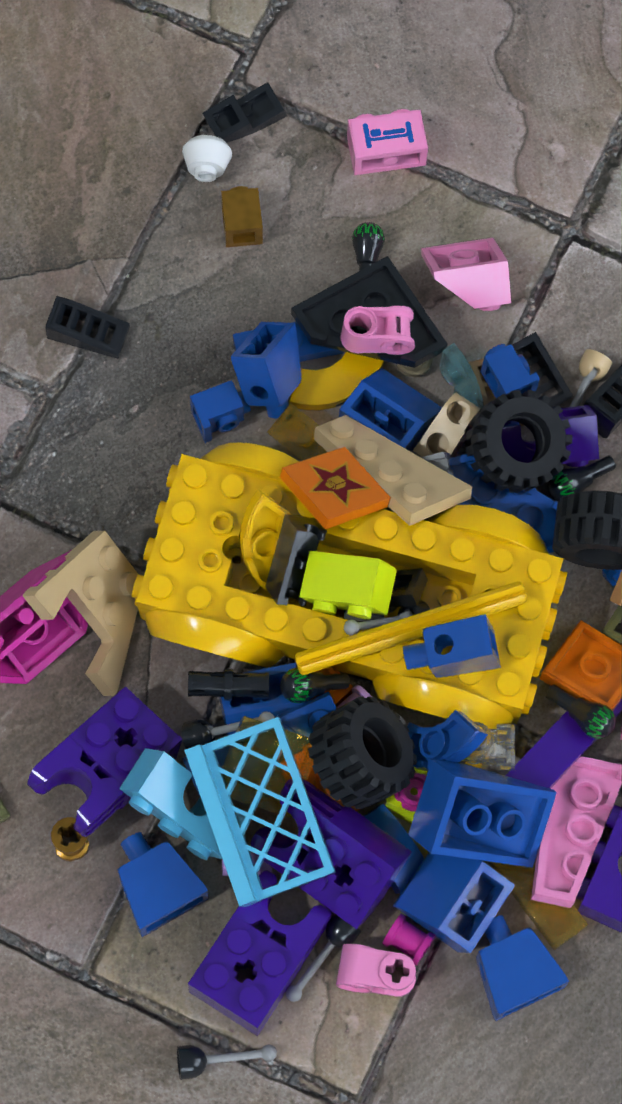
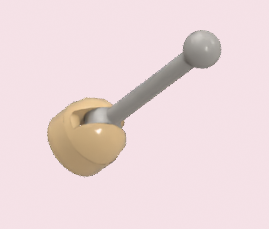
M591 349L585 350L579 363L580 374L584 379L570 407L579 406L591 381H599L608 373L612 361L606 355Z

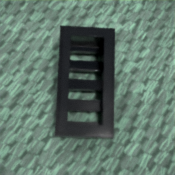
M56 296L45 329L47 339L119 359L130 323L76 301ZM64 316L69 317L66 327L61 325ZM79 320L85 321L81 333L75 331ZM93 325H99L96 337H90ZM108 328L115 330L110 344L104 342Z
M536 332L512 345L517 355L529 351L532 357L527 359L529 367L537 363L541 369L534 373L537 372L539 378L546 375L550 380L537 387V398L541 397L540 394L555 387L558 393L550 397L551 401L548 405L552 408L574 397Z
M622 365L584 403V405H589L596 414L598 434L605 439L622 423V395L613 389L614 387L622 393ZM603 398H605L608 402H610L613 406H615V407H616L617 409H619V410L617 411L614 407H612L609 403H607Z

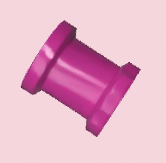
M401 913L388 931L382 944L386 947L392 945L411 957L414 965L417 966L436 935L432 932L426 934L407 922V916Z

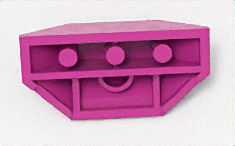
M70 551L29 571L0 596V683H29L86 634L88 623L67 597L54 620H41L23 597L27 589L38 586L47 578L45 573L49 570H56L66 561L65 556Z

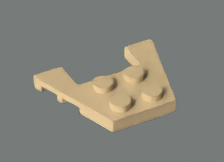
M105 530L93 531L65 556L66 561L56 570H49L45 573L47 578L38 586L27 589L23 597L41 620H54L65 598L67 597L101 639V645L85 674L103 696H115L118 692L138 607L135 606L136 598L132 597L133 586L138 573Z

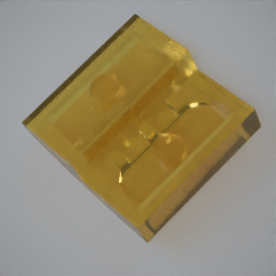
M243 716L236 732L263 722ZM272 729L259 734L252 750L272 759L279 745L275 730ZM285 730L303 780H308L313 765V759L309 757L308 749L312 747L309 738ZM250 738L237 743L246 747ZM230 745L222 769L234 774L244 751ZM282 752L278 762L287 766ZM250 754L240 777L260 786L270 763ZM276 766L266 789L280 795L285 783L292 779L290 772ZM223 774L225 783L228 787L232 778ZM237 781L230 797L232 800L251 806L258 790ZM263 793L257 808L279 814L282 805L280 800ZM286 812L284 817L292 819V815Z

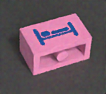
M399 109L391 114L376 116L362 114L354 119H348L347 140L354 175L426 166L428 145L421 110Z

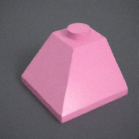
M494 238L421 248V255L434 279L474 309L479 308L483 311H493L499 309L501 305L511 303L508 260Z

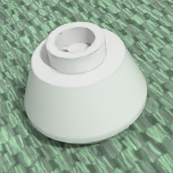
M212 135L195 136L182 149L189 173L195 179L202 182H212L222 176L232 158V150L223 139Z

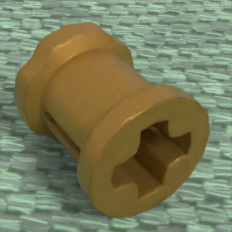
M66 817L57 821L51 831V840L55 846L57 856L69 862L83 858L89 849L88 836L83 837L74 829L76 818ZM73 833H76L78 843L71 841L68 846H65L62 837H71Z

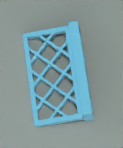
M280 717L273 718L205 745L199 744L184 750L239 906L247 907L268 897L336 872ZM274 729L279 745L273 758L270 759L253 751L252 748L259 734ZM250 738L246 747L237 743ZM230 745L244 751L234 774L220 768L214 751ZM282 752L287 766L278 762ZM250 754L270 763L260 786L240 777ZM276 766L290 772L293 780L286 798L266 789ZM223 774L232 778L228 787L225 783ZM237 781L258 790L248 812L235 807L230 796ZM296 791L301 805L292 801ZM263 793L284 802L274 825L254 816ZM289 805L305 813L307 823L300 837L280 828ZM236 812L245 816L242 825H240ZM251 819L271 828L262 851L247 845L244 834ZM310 830L314 838L315 844L306 840V837ZM277 832L298 841L288 863L267 854ZM303 844L318 850L324 867L307 873L293 866ZM250 851L259 855L256 864L253 862ZM266 858L285 867V870L277 885L263 889L258 872ZM291 871L301 875L287 881Z

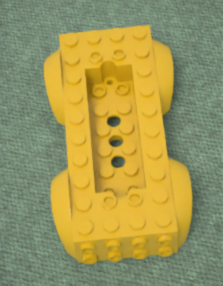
M227 443L218 445L200 459L181 454L179 464L171 465L166 482V487L170 488L167 502L161 500L155 517V523L158 524L156 538L149 537L143 557V560L147 561L145 574L137 575L132 591V597L136 598L135 606L138 607L141 619L146 621L150 635L266 668L272 667L283 656L295 659V655L298 652L351 636L346 634L343 628L345 622L348 621L344 619V610L337 609L336 615H329L312 610L313 604L308 601L306 606H301L296 599L290 597L287 606L278 605L272 596L252 577L243 560L240 546L241 524L246 508L257 489L285 507L291 515L315 519L280 479L282 467L300 461L281 451L262 445ZM456 505L429 517L426 521L422 520L411 526L403 521L395 512L382 509L326 529L325 540H319L316 550L318 552L379 558L397 570L423 568L428 581L420 600L426 602L430 610L517 581L523 584L527 594V600L524 604L487 616L494 628L501 668L436 678L429 666L407 670L403 646L423 643L424 636L331 667L336 671L372 680L377 698L383 701L445 719L457 710L464 713L480 728L495 732L503 731L512 723L517 724L521 714H529L537 689V684L530 683L531 677H539L548 648L540 645L541 640H549L558 611L557 609L550 608L551 603H559L568 573L561 571L564 558L549 555L544 541L535 529L511 514L478 505ZM401 607L384 615V618L397 616ZM369 629L359 630L358 633L363 632V631H366V630H369ZM453 646L444 648L441 655L449 653Z

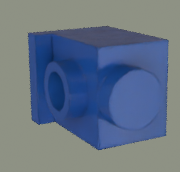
M499 344L490 349L484 356L481 374L495 398L502 394L506 395L514 390H520L521 393L527 390H537L540 380L537 372L530 375V367L527 360L522 354L517 355L511 344L508 346Z
M232 380L190 396L191 413L205 443L212 441L213 432H228L236 428L240 422L244 421V414L251 412L250 405L245 402L242 391L237 392Z

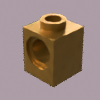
M237 186L227 191H221L226 248L263 244V225L258 188Z

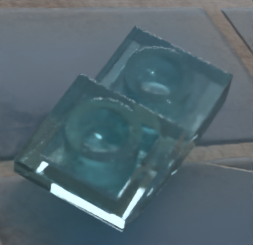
M455 343L451 344L442 351L440 372L447 383L451 386L456 385L453 394L457 392L481 409L484 407L483 398L476 376Z

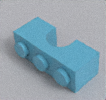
M145 748L119 788L131 798L128 803L142 814L147 816L152 814L160 820L158 827L175 838H179V836L189 842L186 848L197 857L207 860L209 856L222 859L201 797L190 810H187L184 804V790L193 774L166 752ZM236 812L240 825H242L245 816Z

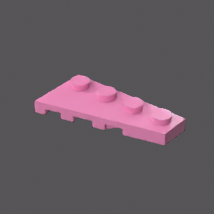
M581 756L551 788L557 794L536 856L531 900L571 908L574 904L610 811L618 796L622 784L621 764Z

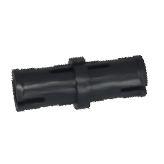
M226 668L225 672L189 671L188 697H224V701H232L233 697L269 699V673L233 672V669Z

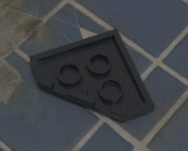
M388 256L291 308V315L310 344L352 353L345 349L340 338L344 316L348 310L358 306H406L411 308L414 313V319L410 322L411 338L415 341L414 350L402 355L387 353H359L357 355L415 368L447 350V342ZM355 326L351 328L355 333L363 334L367 332L363 327Z

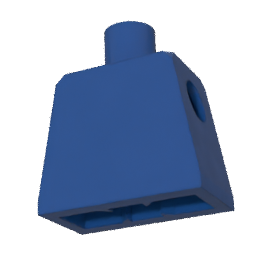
M260 322L232 354L231 361L245 402L250 406H266L267 414L270 418H282L290 413L288 398L299 386L302 379L295 323Z
M486 614L423 629V643L403 646L407 670L429 666L436 678L501 668L494 628ZM453 646L449 653L441 655L444 648Z
M137 832L121 842L120 845L130 862L117 869L141 937L146 936L209 899L208 890L204 883L167 841L151 849L142 832Z
M503 915L494 917L484 932L490 946L478 951L476 961L495 1021H498L565 989L569 980L530 927L512 935Z

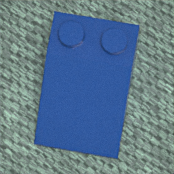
M432 759L408 835L431 854L533 868L557 792L550 788L467 764Z

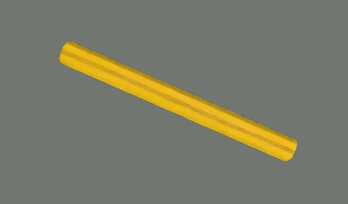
M517 581L298 652L295 655L296 665L300 674L306 675L423 637V629L484 614L488 616L522 605L527 600V594L523 584Z

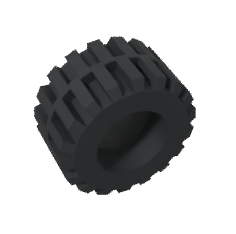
M514 390L506 395L502 394L479 410L480 413L474 416L470 422L473 428L467 431L466 440L471 441V446L466 448L467 457L474 455L476 461L470 464L474 472L480 469L484 473L480 478L483 482L487 484L493 481L495 483L494 489L503 491L508 488L509 493H518L522 490L526 492L553 479V476L560 473L564 468L562 462L569 459L571 451L566 450V446L572 444V435H566L565 429L570 427L568 418L562 421L559 417V414L563 412L560 406L556 405L552 408L548 405L551 398L546 395L537 398L536 391L527 390L521 393L520 390ZM507 421L519 422L525 425L533 434L536 449L531 462H519L505 451L501 434L503 426Z
M583 491L560 498V501L557 503L553 551L559 557L577 565L596 569L622 570V493Z
M358 697L320 717V720L314 723L312 727L314 732L309 735V742L312 747L308 749L309 757L314 762L312 768L315 774L318 773L321 779L320 784L323 788H327L330 791V796L336 801L341 799L344 806L349 808L354 806L356 809L369 807L400 792L410 784V779L414 778L416 771L413 766L417 764V756L413 753L415 745L413 739L409 737L408 732L410 731L406 724L403 725L399 714L395 710L391 711L389 705L384 701L378 703L375 697Z

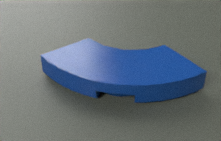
M457 710L444 722L434 727H421L411 722L407 725L410 731L408 732L409 737L413 739L415 745L413 753L417 756V764L413 767L424 771L429 770L432 759L459 763L474 752L488 735L469 717Z

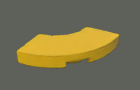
M345 352L342 359L330 367L319 370L301 369V383L292 393L289 407L303 410L334 408L337 404L345 402L363 379L381 369L384 361Z
M257 489L243 516L240 546L248 571L256 582L268 592L265 585L285 514L291 515V513Z

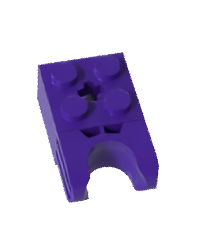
M125 686L32 769L27 785L41 795L62 784H71L80 788L85 793L87 800L77 811L74 829L81 836L87 837L119 808L122 809L130 801L131 798L119 788L144 749L164 751L176 760L182 738Z
M292 779L285 783L280 796L287 797L293 784ZM303 780L336 872L298 887L357 930L376 910L412 851L351 807L341 806L314 785ZM296 791L292 801L301 805ZM289 805L287 812L295 819L298 826V834L295 835L300 837L307 823L305 813ZM266 826L256 831L250 842L251 847L262 851L271 828ZM310 830L306 837V840L315 844L314 838ZM277 832L267 854L288 863L298 841ZM303 844L293 866L307 873L324 867L318 850ZM266 858L264 859V862L283 875L285 867ZM291 871L288 879L290 880L301 875Z
M268 870L260 873L259 878L263 889L276 885V875ZM273 896L247 907L238 906L188 982L189 993L258 1036L325 931L332 913L325 906H314L303 920L293 925H283L271 917L268 907ZM252 969V975L256 977L253 981L248 978L243 983L238 981V970Z

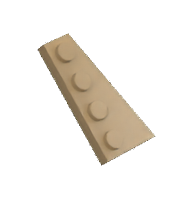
M347 415L315 427L314 440L327 452L346 447L391 497L388 507L409 526L471 499L472 486Z

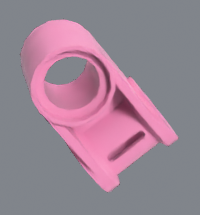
M406 306L353 307L344 316L340 337L342 345L346 350L357 354L387 353L402 355L409 353L415 348V341L411 338L410 322L414 319L413 310ZM359 326L366 329L367 332L359 334L352 331L351 328Z
M343 944L336 981L338 988L352 992L377 993L394 997L407 995L414 988L416 968L413 960L407 955L377 950L359 944ZM396 967H402L403 974L405 975L401 977L400 983L392 982V975L388 974L394 973Z

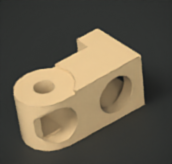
M457 392L454 393L442 407L413 451L422 457L440 452L450 453L451 458L458 456V451L466 440L467 431L473 428L470 422L474 416L480 413V408Z

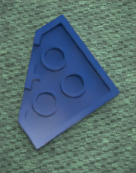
M467 454L452 457L449 460L450 470H453L454 477L473 487L471 499L458 505L484 506L511 514L528 523L540 534L548 553L554 552L552 546L557 501L548 498L537 491L536 488L526 492L522 490L518 493H509L508 488L503 491L494 489L495 483L493 481L486 484L480 479L484 473L480 469L474 472L470 464L476 462L474 455L467 457Z

